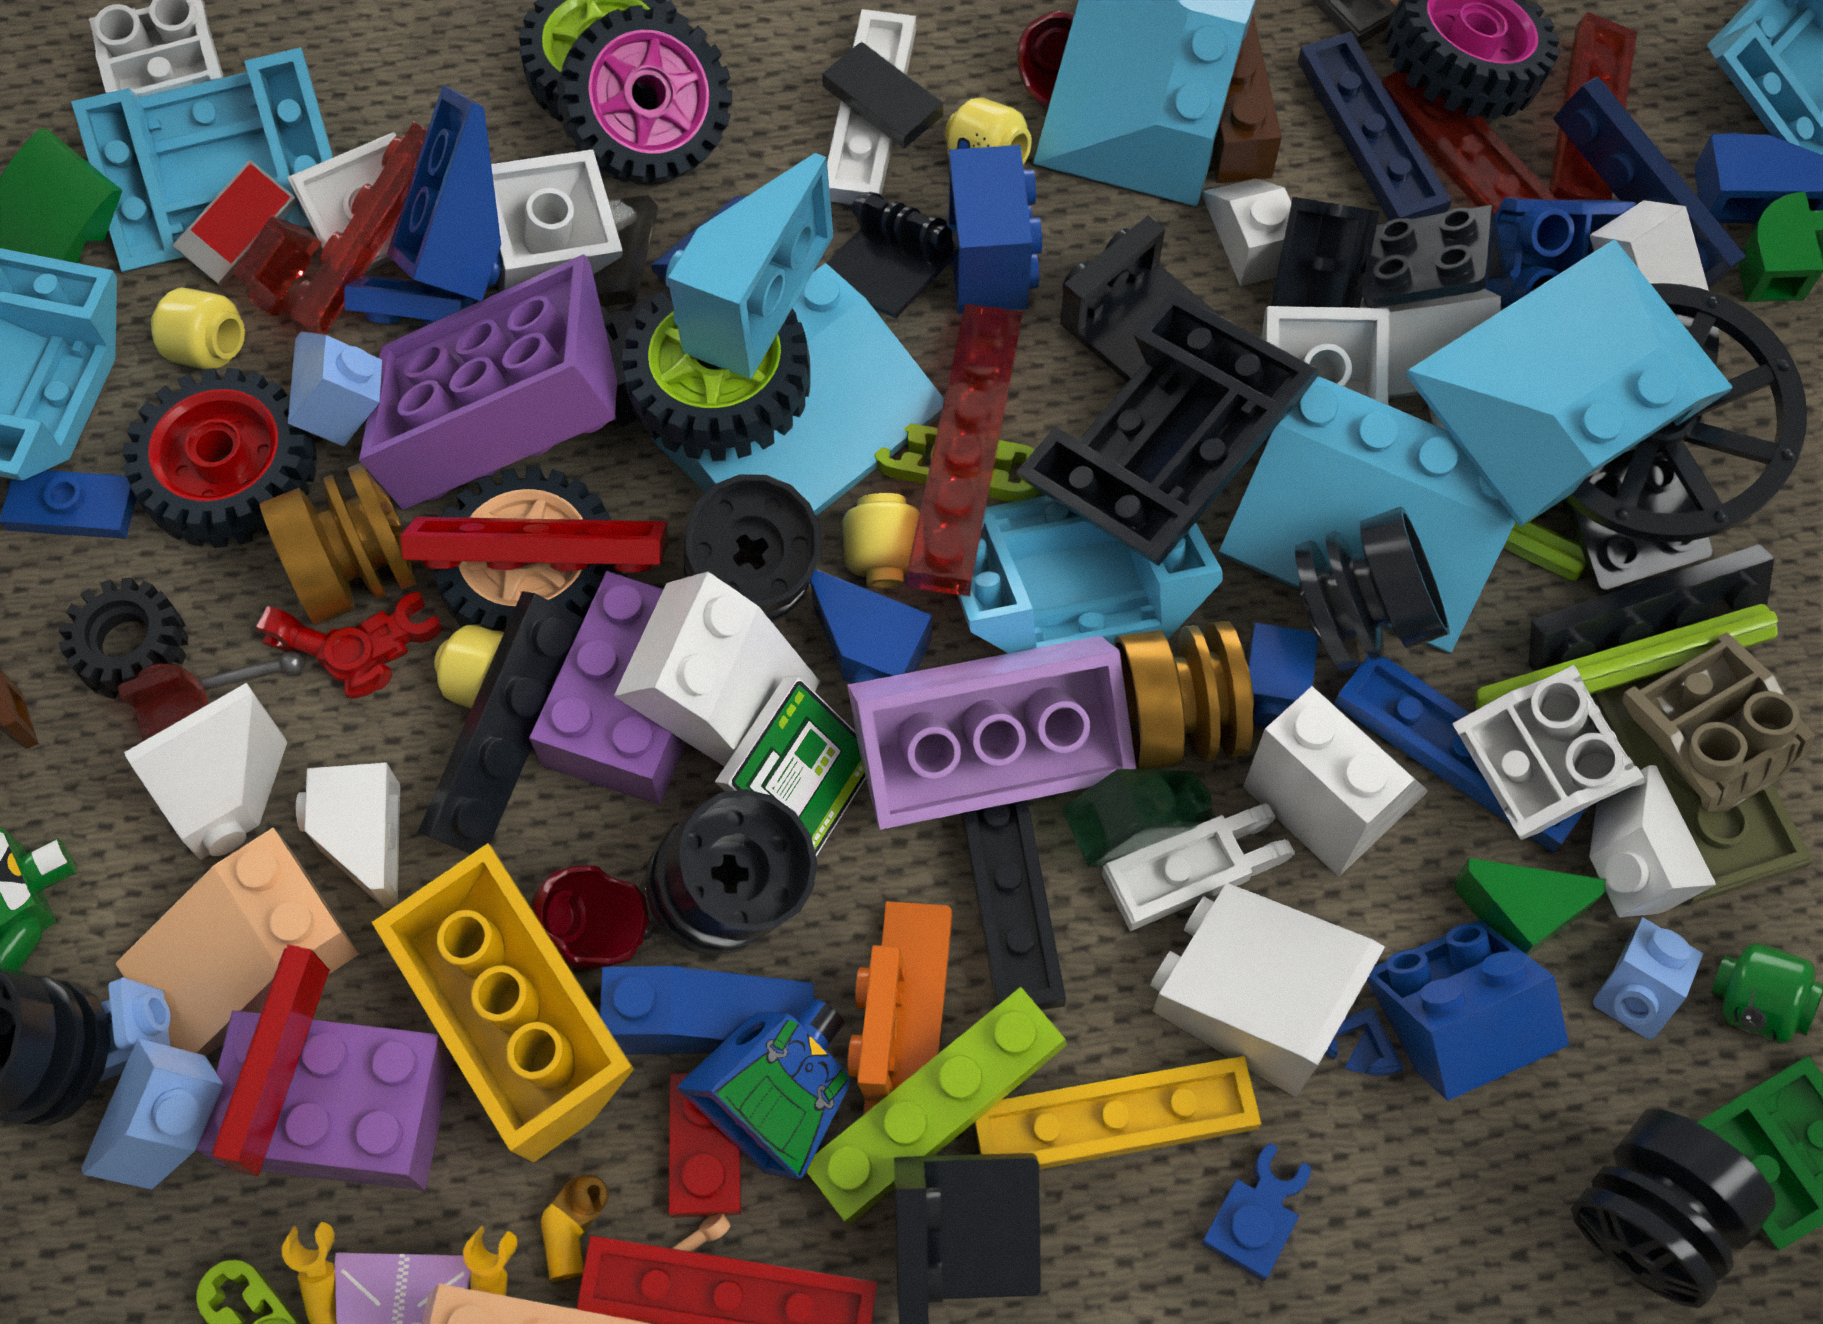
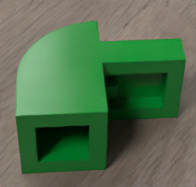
M1806 192L1788 194L1772 202L1765 209L1741 251L1746 257L1739 262V272L1746 302L1804 301L1823 273V209L1810 211Z

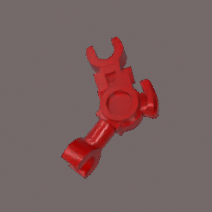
M419 591L402 597L396 604L394 613L390 616L384 610H381L355 628L346 627L338 630L331 628L328 634L306 627L291 614L269 606L266 607L255 627L257 631L266 634L262 641L264 645L285 652L295 649L315 656L320 667L325 668L332 678L345 683L344 691L347 698L350 699L361 698L376 690L383 689L389 683L392 676L391 668L385 664L407 654L408 650L405 644L410 642H428L437 637L442 630L436 615L420 624L409 621L415 612L425 607L423 597Z

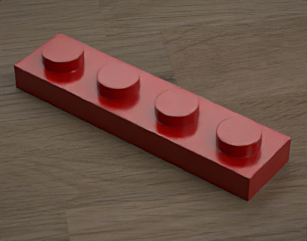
M416 516L400 535L402 560L423 561L425 567L432 569L453 568L459 566L462 561L486 562L488 568L495 570H513L523 567L525 562L550 563V567L558 571H578L587 568L589 564H614V569L617 571L628 573L643 572L651 569L652 565H660L668 548V521Z
M591 1235L576 1310L655 1324H871L878 1282Z

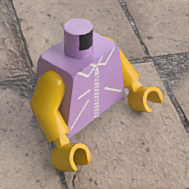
M320 1222L315 1231L316 1243L319 1249L308 1250L304 1248L298 1240L297 1227L293 1226L282 1245V1256L285 1263L291 1269L299 1272L298 1282L310 1324H422L428 1294L439 1283L506 1296L508 1274L503 1267L515 1253L518 1243L514 1233L507 1231L500 1240L499 1254L490 1253L483 1245L482 1237L485 1228L480 1226L466 1242L463 1256L336 1253L334 1265L332 1262L326 1261L325 1258L334 1243L335 1232L331 1225Z

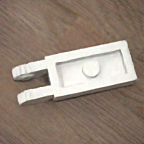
M1266 803L1264 805L1260 804L1226 819L1223 815L1106 863L1102 868L1101 874L1129 930L1133 931L1200 902L1203 896L1210 898L1220 894L1226 882L1234 886L1248 882L1251 876L1278 866L1292 858L1295 852L1288 839L1271 842L1247 854H1243L1236 839L1248 834H1255L1264 830L1276 819L1270 805Z

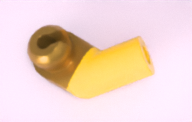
M587 1174L572 1178L562 1187L542 1214L541 1228L550 1282L583 1276L584 1263L580 1238L601 1214L609 1200V1190L606 1183L596 1175Z

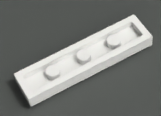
M862 9L853 48L862 41L907 75L916 33V16ZM842 101L827 162L830 202L853 204L855 198L860 194L875 192L882 196L893 140Z

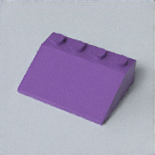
M584 254L381 346L379 359L382 360L380 403L367 418L359 461L363 462L365 468L402 510H405L426 500H437L449 490L474 479H482L488 475L492 476L502 467L523 458L539 456L550 450L554 445L581 433L595 432L607 422L614 420L617 377L591 263Z

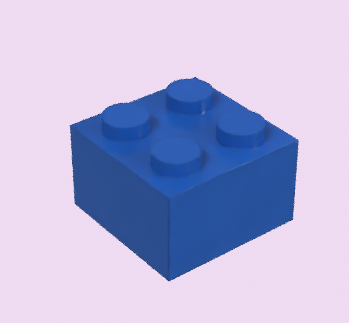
M1021 145L949 150L948 225L951 230L957 232L958 255L952 260L958 314L1026 310L1028 308L1029 289L1039 288L1037 254L1042 253L1041 221L1039 217H1032L1031 205L1036 203L1034 169H1023Z

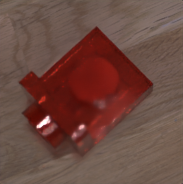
M271 215L232 273L251 289L247 294L248 298L262 310L274 316H278L281 311L303 317L310 307L293 293L290 288L296 279L307 270L310 259L322 242L308 229Z
M153 665L141 670L137 674L136 679L118 685L120 698L135 709L142 741L149 739L208 705L203 682L180 665Z

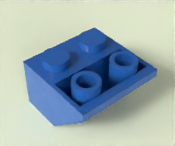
M1481 919L1473 923L1458 925L1449 930L1446 935L1413 950H1404L1393 954L1386 962L1374 966L1367 978L1369 986L1416 1072L1447 1101L1569 1046L1555 976Z

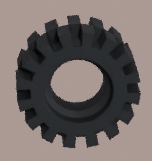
M122 578L121 589H118L110 579L100 582L102 594L95 596L90 588L80 594L87 604L81 609L71 603L66 613L74 623L61 622L59 633L66 641L59 642L61 653L67 658L65 661L95 693L100 690L107 698L116 699L118 692H121L127 700L138 698L137 688L143 686L147 693L151 694L159 690L154 682L157 677L161 675L169 682L176 675L170 665L172 662L183 665L186 654L180 646L189 645L188 634L183 628L186 625L182 617L162 591L158 592L153 584L144 580L139 587L133 578ZM128 621L141 622L147 626V635L137 649L127 655L116 658L104 655V639L114 627Z

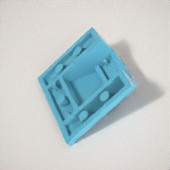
M1078 0L1033 165L1197 207L1212 158L1214 139L1242 41L1246 39L1256 0Z
M1749 0L1707 46L1772 136L1823 155V0Z
M301 47L245 60L247 69L245 73L144 97H138L130 88L71 101L89 163L123 190L109 227L121 272L184 258L172 245L249 160H252L297 199L287 177L333 158ZM299 201L268 237L311 227Z
M1615 239L1410 368L1406 373L1407 378L1520 527L1574 493L1584 479L1672 421L1678 426L1730 392L1733 388Z
M0 248V476L23 481L71 458L116 360L117 276L113 270Z
M1047 495L931 518L934 534L970 632L1007 653L1096 636L1103 637L1113 645L1116 636L1155 630L1163 631L1168 640L1223 581L1222 569L1196 523L1164 561L1157 566Z

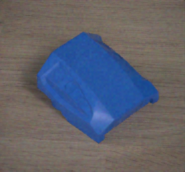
M1504 198L1494 216L1505 259L1504 277L1488 279V285L1484 289L1501 296L1502 311L1592 254L1594 249L1589 235L1634 207L1636 202Z

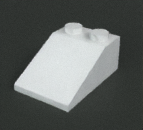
M707 571L666 583L614 697L725 767L785 675L799 676L814 692L820 681L758 605Z

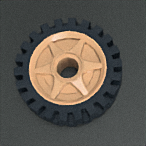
M526 467L525 478L520 479L515 468L502 470L503 482L497 485L493 483L488 475L477 481L480 493L474 495L467 488L456 496L460 508L457 510L448 505L441 516L611 520L602 500L595 492L590 494L586 484L576 478L569 484L565 473L553 469L548 478H545L540 467ZM462 561L459 566L453 568L433 569V575L440 595L452 617L456 619L461 628L465 625L479 624L481 627L505 632L522 591L536 593L585 618L606 571L618 575L622 573L614 569V564H589L587 568L578 571L554 570L550 567V563H531L513 570H495L488 568L486 562Z

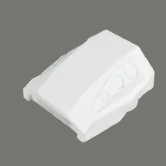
M153 0L150 7L135 10V8L131 9L125 5L115 4L102 9L96 17L89 18L94 38L96 59L106 93L130 88L138 97H144L224 78L208 25L204 1Z
M1574 665L1543 680L1513 690L1452 723L1520 840L1538 834L1602 799L1631 786H1640L1645 783L1644 776L1639 768L1633 765L1630 757L1626 755L1614 731H1611L1599 707L1595 705L1582 681L1581 675Z

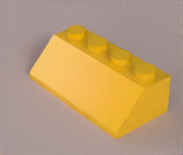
M488 843L372 922L510 1152L533 1163L591 1123L634 1070L496 852Z

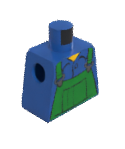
M811 999L797 1019L787 1013L758 1012L750 1016L681 1082L677 1089L763 1173L801 1179L807 1171L850 1085L848 1072L826 1050L843 1027L844 1020L835 1009L818 999Z

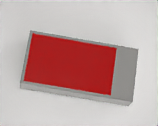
M249 160L172 246L222 287L297 205L298 200L252 160Z

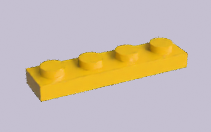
M1245 1056L1002 1099L974 1122L980 1154L1034 1153L1038 1158L1039 1170L1258 1130L1261 1125Z

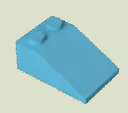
M817 153L812 154L700 226L685 250L680 249L675 252L667 268L666 285L670 288L674 307V323L678 326L683 354L687 353L691 357L723 369H729V371L749 379L753 377L834 237L827 157Z

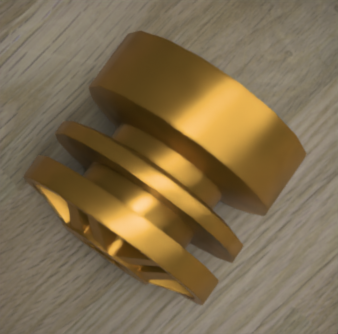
M363 462L347 468L358 494L357 496L346 500L333 474L323 478L329 507L320 511L316 510L310 499L300 488L260 503V509L276 551L301 604L314 625H319L355 610L349 581L361 577L368 589L378 600L386 597L385 588L377 569L384 566H390L402 590L417 584L412 573L411 560H402L400 537L404 532L387 492L368 474Z
M1230 621L1208 623L1204 636L1198 626L1182 627L1177 657L1173 656L1169 642L1163 631L1160 630L1115 637L1113 646L1120 652L1130 724L1139 722L1140 733L1131 734L1137 771L1180 765L1184 755L1185 734H1189L1199 758L1204 761L1215 760L1220 746L1225 755L1229 757L1248 755L1252 747L1253 688L1239 637Z

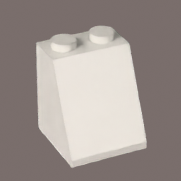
M1313 686L1265 728L1243 785L1262 805L1265 803L1269 804L1276 816L1275 818L1338 877L1428 791Z
M1226 882L1215 902L1203 896L1184 928V931L1192 935L1193 938L1183 955L1180 957L1170 951L1156 972L1150 984L1151 987L1159 991L1153 1012L1229 1058L1245 1056L1249 1070L1296 1098L1319 1065L1385 946L1373 939Z

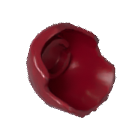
M1052 11L1033 20L1023 31L1018 43L1017 63L1021 82L1027 92L1044 107H1049L1075 15L1066 11Z
M578 865L551 873L543 884L538 887L530 905L567 965L584 971L597 970L602 967L630 961L632 956L636 954L637 947L643 944L642 937L649 925L645 895L640 892L637 885L629 881L613 878L597 866Z

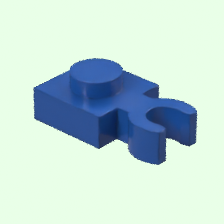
M1272 1143L1268 1144L1261 1151L1255 1161L1254 1176L1257 1182L1256 1187L1253 1189L1242 1181L1235 1180L1201 1245L1263 1282L1269 1276L1299 1218V1215L1282 1206L1285 1198L1293 1197L1303 1189L1311 1173V1166L1303 1162L1295 1172L1293 1179L1288 1181L1277 1179L1270 1169L1271 1160L1278 1149Z

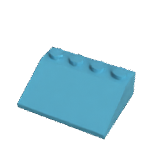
M826 263L812 273L793 306L797 320L802 323L810 355L811 386L809 397H805L804 411L800 418L793 416V427L785 436L774 430L775 443L763 450L756 441L751 442L752 455L739 459L735 447L726 448V461H712L709 449L703 450L700 460L689 458L686 456L683 445L675 453L664 447L661 437L656 440L651 437L705 493L714 484L739 474L768 475L792 485L810 503L815 516H817L878 468L874 453L880 448L885 447L889 449L890 457H892L907 445L908 432L903 429L910 423L930 426L949 411L947 401L867 299ZM713 367V368H711V369L714 370V369H721V368H720V367Z
M1318 376L1272 431L1218 555L1299 590L1300 577L1295 558L1296 545L1309 540L1316 542L1327 563L1330 564L1326 546V534L1337 531L1346 540L1353 554L1363 552L1360 539V521L1401 506L1408 514L1420 539L1438 586L1449 623V635L1424 644L1451 654L1516 521L1447 430ZM1391 625L1384 626L1385 628L1393 630Z

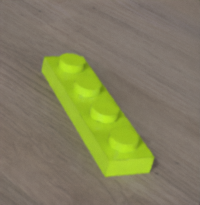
M1018 988L817 1152L806 1172L848 1226L851 1225L895 1188L894 1157L934 1156L1063 1050L1067 1046L1066 1039L1023 988Z

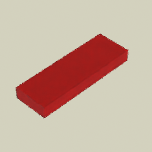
M289 944L287 948H284L212 1150L213 1157L235 1172L259 1177L330 971L312 949Z

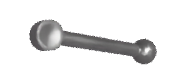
M288 651L280 657V660L196 680L187 674L180 675L172 682L171 690L178 699L189 700L199 691L279 672L296 675L303 670L305 660L299 652Z

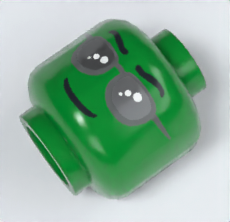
M1755 942L1749 944L1742 951L1738 960L1726 955L1724 956L1711 993L1724 998L1722 1017L1728 1025L1768 1041L1784 1044L1789 1042L1795 1033L1807 1037L1823 995V983L1815 981L1816 970L1812 962L1763 943Z

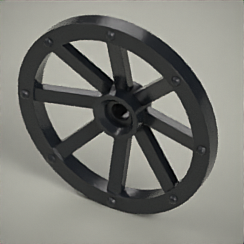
M1651 283L1674 314L1693 318L1688 331L1701 348H1703L1712 326L1741 344L1760 367L1727 380L1733 387L1730 392L1678 426L1672 421L1667 427L1661 428L1638 443L1616 499L1601 491L1585 478L1574 493L1566 497L1565 500L1595 523L1629 537L1658 542L1698 540L1720 534L1748 520L1761 510L1785 484L1800 457L1807 428L1805 392L1799 372L1786 347L1776 334L1752 312L1733 300L1702 288L1683 284ZM1767 386L1771 388L1777 416L1775 443L1697 422V416ZM1684 442L1767 465L1753 485L1740 495L1722 504ZM1656 453H1663L1698 509L1697 512L1670 514L1652 512L1635 507Z

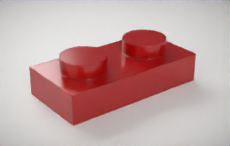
M690 1073L670 1074V1217H709L722 1213L725 1216L742 1215L741 1150L677 1089Z

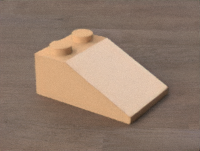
M271 828L213 865L115 964L124 978L164 990L165 1001L171 1015L168 1027L170 1046L207 1056L224 1044L232 1010L261 1014L283 950L287 948L288 944L312 949L329 968V974L359 955V952L293 851L277 831Z

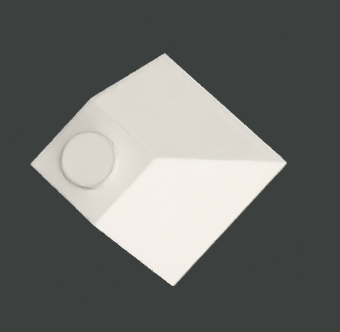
M593 149L491 164L501 237L499 254L502 260V268L497 279L500 292L583 254L591 263L593 275L622 257V246Z
M245 683L129 749L124 754L180 839L202 860L208 855L222 856L234 851L245 841L246 833L259 826L287 741L251 688Z

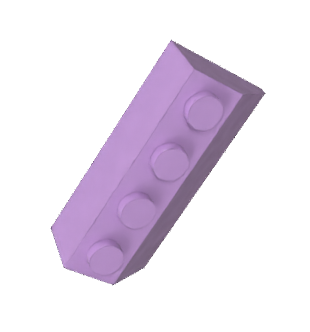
M1101 636L848 685L858 748L879 830L1138 778L1120 652Z

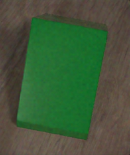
M1469 858L1455 877L1454 891L1479 920L1481 919L1529 956L1585 914L1605 893L1606 879Z

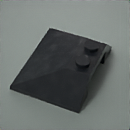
M1174 291L1168 294L1134 334L1145 363L1082 437L1077 440L1055 426L1016 471L1021 480L1157 566L1170 554L1319 376L1318 370L1314 366Z

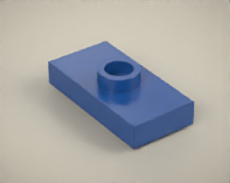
M45 470L23 481L11 479L0 515V524L6 531L126 539L137 498L126 476Z

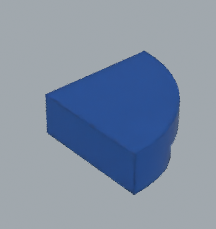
M1373 1006L1345 1017L1334 1038L1364 1026L1366 1027L1345 1068L1351 1071L1370 1074L1371 1076L1391 1075L1404 1069ZM1334 1038L1325 1052L1333 1060L1338 1055V1042Z

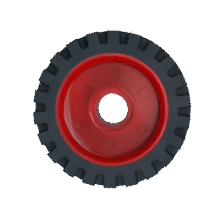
M215 368L201 370V383L196 384L190 374L177 379L181 387L179 392L174 394L167 386H164L155 393L161 403L159 407L146 401L138 412L144 424L132 421L127 434L132 443H124L123 456L127 464L123 465L124 472L133 493L145 512L168 535L178 540L183 536L189 544L203 547L205 540H208L214 548L228 547L229 538L233 537L239 545L253 541L251 532L260 529L264 536L269 534L260 509V503L300 488L308 496L309 489L306 482H314L316 468L313 461L317 460L316 447L310 432L288 424L290 395L287 396L284 389L272 380L268 384L263 375L252 371L246 379L242 371L237 368H227L224 380H222ZM229 454L224 459L214 462L220 456Z

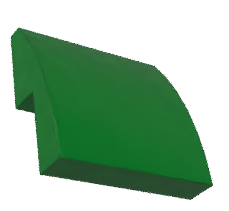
M38 129L24 143L0 176V248L78 263L86 241L105 240L123 190L48 129Z
M1808 1055L1696 1122L1713 1131L1740 1151L1763 1174L1774 1191L1776 1208L1761 1229L1777 1251L1782 1250L1823 1225V1074Z

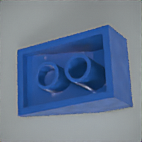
M442 85L387 255L414 280L482 301L486 288L495 285L502 268V260L499 254L501 237L485 110L483 106L458 91Z

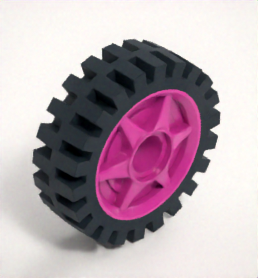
M1400 0L1388 23L1384 42L1388 43L1386 47L1388 58H1396L1393 67L1397 73H1409L1405 82L1413 89L1420 86L1425 87L1426 90L1423 97L1431 102H1434L1438 96L1445 100L1443 108L1455 112L1459 105L1463 106L1465 116L1477 118L1480 112L1483 111L1487 119H1498L1501 113L1505 117L1515 115L1518 110L1523 111L1528 107L1542 88L1556 63L1560 51L1557 46L1560 41L1558 34L1552 33L1555 27L1550 18H1540L1544 9L1537 2L1526 4V0Z
M643 5L629 6L626 10L620 11V9L607 13L601 19H597L583 31L570 48L558 78L559 115L563 116V129L567 137H572L576 143L574 149L577 152L593 149L599 171L601 173L606 171L613 175L612 179L621 182L633 181L635 185H649L651 183L671 181L685 175L702 163L717 147L723 137L722 133L729 123L731 114L728 113V107L732 104V90L727 88V82L730 80L727 66L722 67L719 62V58L722 56L716 44L710 46L705 38L708 34L700 26L693 29L687 24L689 18L678 12L673 16L666 14L667 8L653 6L650 9H643ZM643 83L654 90L657 96L656 109L646 110L636 104L632 96L633 84Z

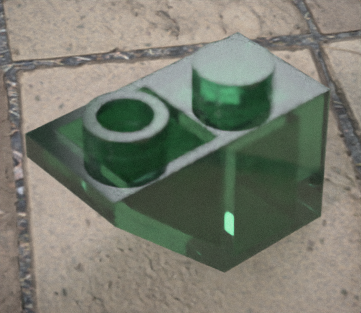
M1118 768L1062 808L1088 867H1103L1108 862L1195 829L1197 825L1216 818L1211 808L1212 798L1210 792L1203 782L1196 777L1194 771Z

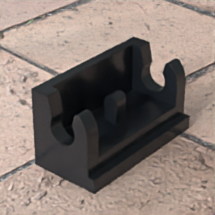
M1292 197L1271 306L1360 308L1366 262L1372 252L1380 211Z

